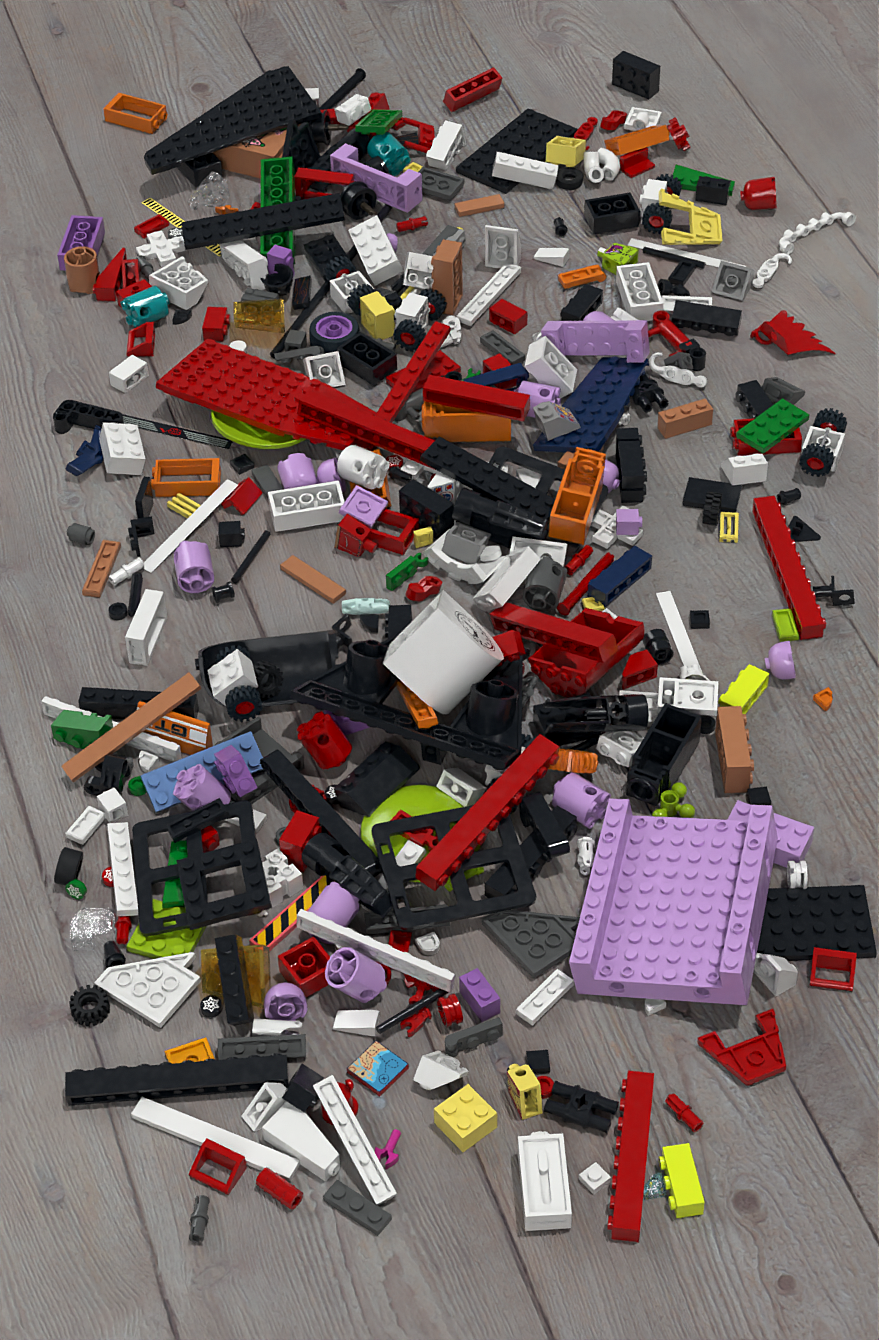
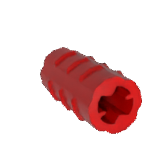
M267 1167L257 1176L256 1185L262 1188L264 1192L270 1194L272 1198L280 1201L282 1205L284 1204L293 1210L300 1204L303 1192L297 1189L295 1185L290 1184L287 1179L279 1176L278 1173Z

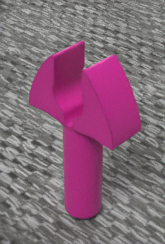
M397 1129L392 1131L385 1148L379 1149L375 1147V1154L379 1161L388 1156L385 1169L392 1167L399 1160V1155L393 1153L401 1135V1132Z

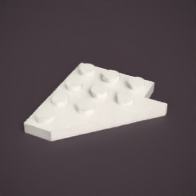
M190 952L108 967L94 984L97 985L98 989L100 987L103 988L104 992L106 991L107 995L161 1028L198 986L201 978L187 969L196 959L195 953Z

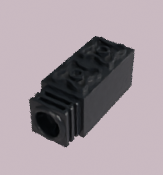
M667 703L664 704L633 755L632 767L627 773V796L658 806L661 794L666 790H671L672 785L678 780L699 744L702 716Z

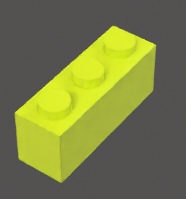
M749 664L745 670L740 671L737 680L731 682L728 691L720 696L718 700L719 707L741 706L742 714H746L768 687L769 673Z
M690 1144L662 1147V1156L658 1157L660 1170L665 1172V1176H663L665 1190L670 1192V1196H668L670 1210H674L676 1218L702 1215L705 1202Z

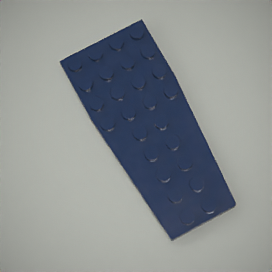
M616 356L602 357L562 405V407L571 411L581 428L549 441L542 432L533 444L534 451L562 453L569 451L575 453L576 447L599 452L619 423L625 411L624 406H628L630 402L629 396L634 395V387L640 383V376H644L645 367L649 366L648 358L644 362L627 363V358Z

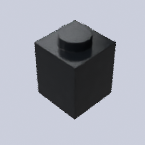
M240 521L219 522L218 535L220 547L242 546V539H245V528H241Z

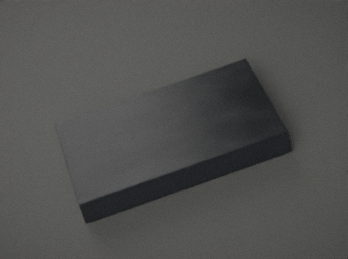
M689 477L683 506L704 509L706 495L710 491L722 493L721 512L736 513L742 485Z

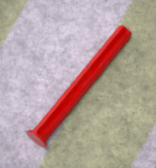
M607 552L565 600L557 605L556 608L560 614L564 616L569 615L570 609L588 590L587 586L590 580L595 579L614 561L613 554Z

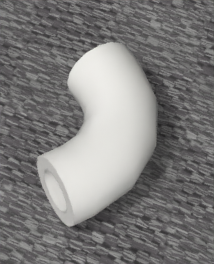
M600 148L597 152H599V163L604 165L602 168L604 178L612 181L620 171L619 158L613 152Z
M584 152L585 174L587 179L593 183L600 182L604 177V172L599 165V152Z

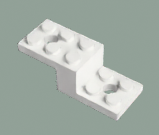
M660 677L659 693L620 690L619 695L644 694L646 696L649 712L647 727L652 726L665 703L698 715L717 716L718 681ZM697 695H698V696H701L702 698H701V699H696V698H694L693 696H697Z

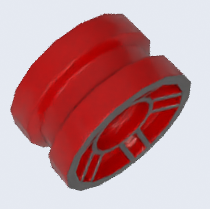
M454 993L448 995L447 998H437L439 1015L445 1027L452 1026V1023H463L461 1006Z

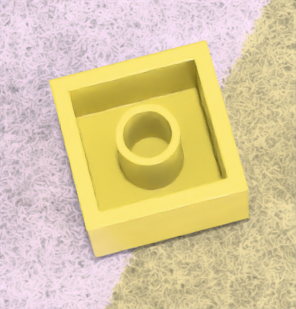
M556 136L546 144V162L554 165L564 164L566 167H575L584 159L586 140Z
M378 291L360 297L361 324L375 339L381 338L384 340L392 337L396 326L393 306H390L385 297H382Z
M467 1084L434 1108V1123L462 1152H465L497 1128V1112Z

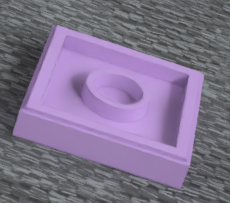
M356 485L339 509V514L343 516L349 514L368 528H372L386 508L388 501Z

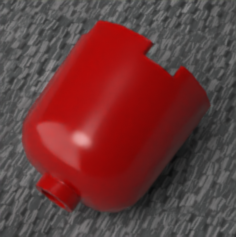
M775 177L752 179L745 183L744 191H740L741 201H744L748 209H777Z

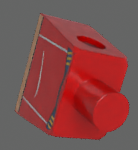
M346 514L337 526L335 548L361 557L366 550L373 554L378 544L370 540L371 529L349 514Z

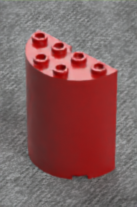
M585 608L571 622L614 634L618 651L604 663L543 645L528 658L531 671L556 695L559 694L566 698L582 695L643 640L645 632L643 622L620 616L614 619L609 613Z

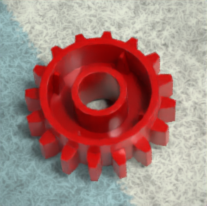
M676 117L669 120L670 124L667 125V128L678 150L682 148L685 151L691 148L686 139L690 136L684 124L680 126Z

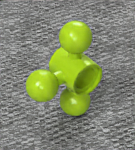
M677 782L672 785L671 790L664 791L661 794L660 809H656L652 816L673 817L679 812L682 818H693L695 808L691 804H679V798L684 797L687 793L685 784Z

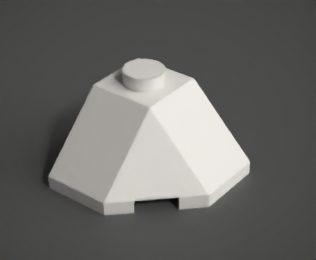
M757 953L753 972L775 997L796 985L798 972L793 964H790L783 957Z
M438 1050L422 1056L413 1080L420 1083L419 1086L421 1088L432 1090L467 1076L469 1071L464 1067L460 1068V1062L457 1059Z

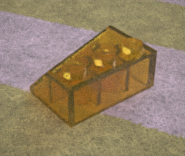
M284 300L234 302L235 328L285 334Z
M263 944L243 946L252 1006L264 1008V998L271 988L269 947ZM216 948L202 949V992L224 998Z

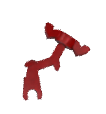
M403 973L405 985L408 988L413 986L418 988L416 994L410 997L409 1004H414L421 1000L425 991L431 989L434 992L439 989ZM424 1007L419 1010V1013L401 1021L400 1028L411 1027L407 1031V1036L412 1037L423 1027V1023L427 1018H432L430 1010Z

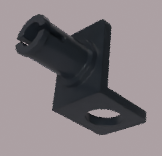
M831 576L830 585L813 586L816 598L831 597L833 606L855 604L854 590L836 591L834 576ZM841 595L850 596L848 600H841L839 597Z
M347 613L332 626V630L336 632L338 649L342 645L348 647L353 643L351 637L344 633L352 625ZM346 621L344 627L340 629L341 624Z

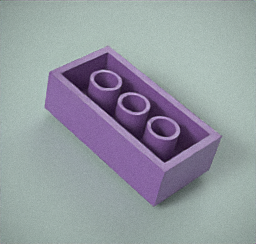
M71 215L57 254L60 270L66 271L64 255L72 248L89 247L95 250L98 255L105 235L103 217Z

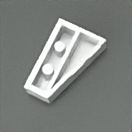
M445 120L443 126H440L439 133L434 138L432 147L426 154L429 166L446 170L453 162V156L460 153V147L466 145L461 124Z

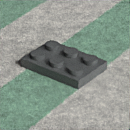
M422 167L418 172L422 174V193L451 201L465 184L464 178Z

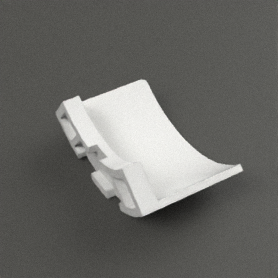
M450 529L422 553L425 557H428V561L438 570L442 568L448 572V577L459 582L461 580L468 581V584L484 582L508 556H501L494 561L482 562L480 559L475 564H465L462 560L452 559L442 552L446 533Z

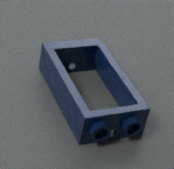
M517 363L463 380L464 382L492 386L516 378V387L507 389L514 391L520 387L522 381H528L529 372L521 363Z

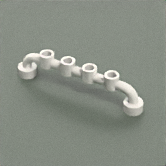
M825 212L821 215L820 220L812 218L807 226L799 224L795 232L788 229L779 241L780 251L788 255L791 254L794 250V244L791 242H794L797 237L801 235L805 237L810 231H818L821 226L825 224L831 225L836 219H842L845 225L851 226L856 221V215L851 212H837L831 215Z

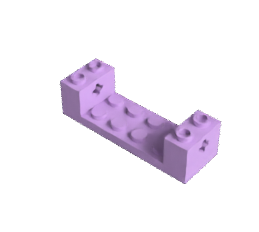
M346 143L330 155L332 172L354 174V181L364 182L368 188H371L376 193L378 201L407 213L422 201L421 173L408 169L398 178L359 163L358 148Z
M647 320L547 321L541 330L542 337L546 336L564 356L626 355L627 363L644 362L650 353Z

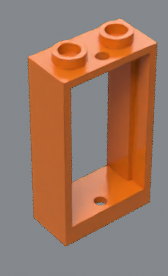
M118 93L103 108L106 122L153 134L168 117L166 105ZM127 109L153 117L149 120L121 111Z
M655 125L604 140L607 150L615 155H622L670 140V132L666 125Z
M220 458L156 460L155 467H152L154 479H151V488L155 490V496L172 497L177 496L178 493L184 496H211L220 487ZM211 474V481L161 482L164 475Z

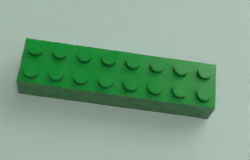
M292 157L261 159V207L295 201V168ZM295 230L260 236V254L267 259V253L274 245H278L292 250L293 264H295Z

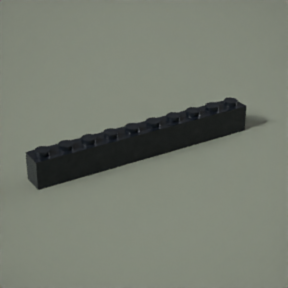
M274 1053L270 1056L262 1057L251 1055L248 1058L228 1057L224 1060L206 1059L199 1062L186 1060L182 1063L174 1064L163 1062L160 1065L140 1064L136 1067L117 1066L111 1069L98 1067L94 1070L86 1071L75 1069L72 1072H65V1097L68 1106L136 1101L140 1100L141 1097L161 1099L259 1091L265 1082L282 1083L287 1088L289 1084L287 1055Z

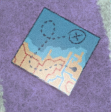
M375 1040L347 1067V1073L380 1097L409 1068V1064Z

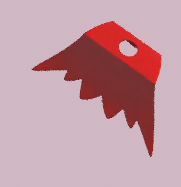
M785 310L780 311L770 322L764 321L761 325L760 331L787 355L810 350H820L836 354L825 345L819 344L822 340L811 338L816 334L803 330L805 324L792 323L794 316L787 317V311Z

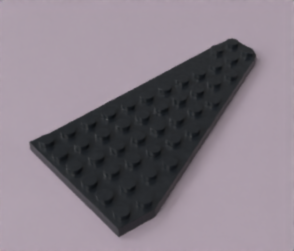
M289 66L269 70L146 151L144 155L145 165L151 175L181 166V163L269 132L287 128L290 118H295L298 125L322 118V112Z

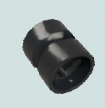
M653 629L644 635L643 644L645 649L649 651L658 665L665 664L672 659L674 652L664 630Z

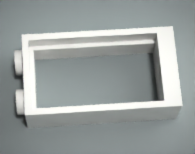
M529 546L511 552L474 596L473 600L476 602L477 607L485 612L502 607L541 560L539 556Z
M145 589L127 631L125 641L129 663L148 666L167 620L165 597L162 591Z

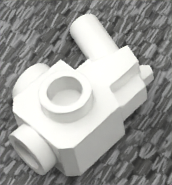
M452 315L448 316L443 320V324L450 326L451 331L441 345V348L451 343L454 345L458 344L461 340L462 333L459 318Z

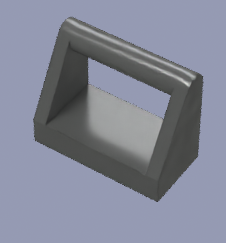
M778 377L765 378L762 385L769 399L776 403L783 398L795 405L805 395L804 390Z

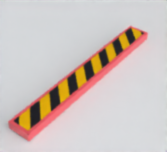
M329 874L317 879L249 940L250 945L263 955H266L297 927V914L300 909L308 911L323 889L330 885L331 882H334L329 877Z

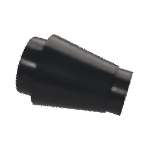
M107 941L103 946L105 966L108 968L124 965L126 958L114 941Z

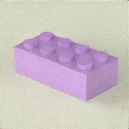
M737 800L727 820L748 821L751 805ZM774 813L778 839L773 863L787 868L788 861L799 863V861L804 860L812 844L814 827Z

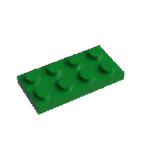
M373 109L355 126L356 132H361V134H370L371 132L376 133V135H384L403 117L402 110Z
M782 398L737 431L736 437L764 454L807 422L810 414Z

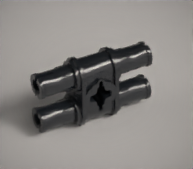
M645 372L644 376H640L639 385L634 387V395H630L634 403L639 405L645 413L652 410V402H656L661 409L666 408L669 403L664 396V390L658 386L657 381L651 379L647 372Z
M558 1081L554 1082L552 1094L569 1099L570 1101L567 1104L547 1099L544 1112L561 1117L565 1123L568 1121L580 1125L583 1129L590 1127L608 1133L611 1120L595 1115L593 1111L598 1109L615 1115L618 1110L619 1101L603 1097L598 1091L593 1092L581 1088L580 1085L573 1087Z

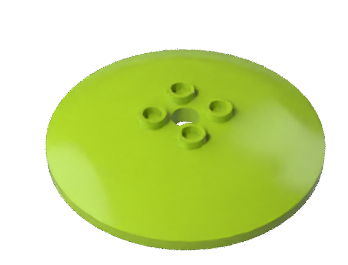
M211 410V420L215 429L227 439L240 445L259 449H279L296 445L305 440V438H300V440L292 439L293 436L287 434L284 437L278 436Z

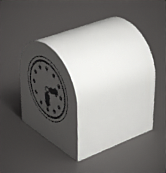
M443 590L390 643L383 664L427 705L442 714H449L470 693L472 684L482 681L504 659V656L489 633Z

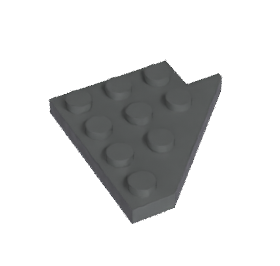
M506 910L492 913L482 918V925L535 978L571 955L576 936L574 931L578 928L580 917Z

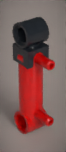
M655 312L653 314L652 329L648 330V337L661 334L677 352L690 354L693 371L703 370L705 368L706 351L700 348V344L694 338L690 340L670 320V315L667 312Z

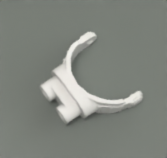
M698 664L691 665V668H688V666L680 667V679L710 681L703 675L702 670H699Z

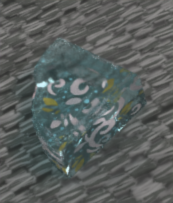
M661 1172L654 1174L645 1184L644 1200L666 1196Z

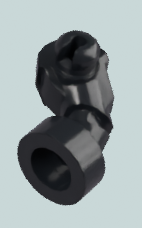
M660 279L657 284L661 296H668L669 293H674L677 296H690L688 289L681 284L673 286L667 279Z

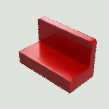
M647 147L620 156V170L630 178L655 168V164L648 159Z
M250 477L239 482L238 486L220 503L224 509L233 505L243 515L262 495V491Z

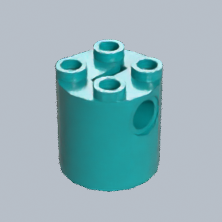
M386 132L384 135H375L368 144L367 152L371 158L379 156L386 164L389 174L397 176L411 161L408 150L389 132Z
M152 286L124 298L120 304L127 314L126 321L128 325H133L136 328L146 322H155L168 316V305L170 302L165 292L162 293L157 286Z

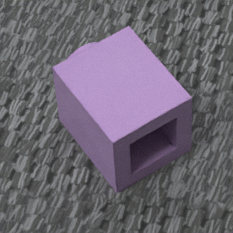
M616 509V535H638L639 527H642V516H639L638 509Z

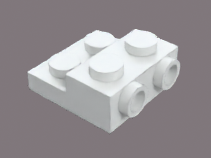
M634 731L606 732L600 735L596 749L599 750L601 755L613 758L617 764L629 767L632 765L633 755L644 737Z

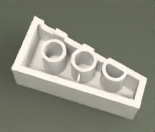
M241 240L221 243L222 258L232 269H235L239 277L242 276L245 279L244 283L247 286L250 285L251 289L264 290L265 287L260 278L265 279L266 274H268V261L266 257Z

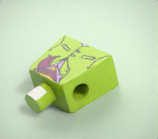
M613 243L608 249L600 247L597 256L602 258V267L616 275L617 266L638 263L639 249Z

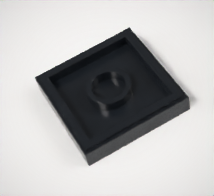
M143 477L135 499L137 519L149 517L154 504L150 477Z

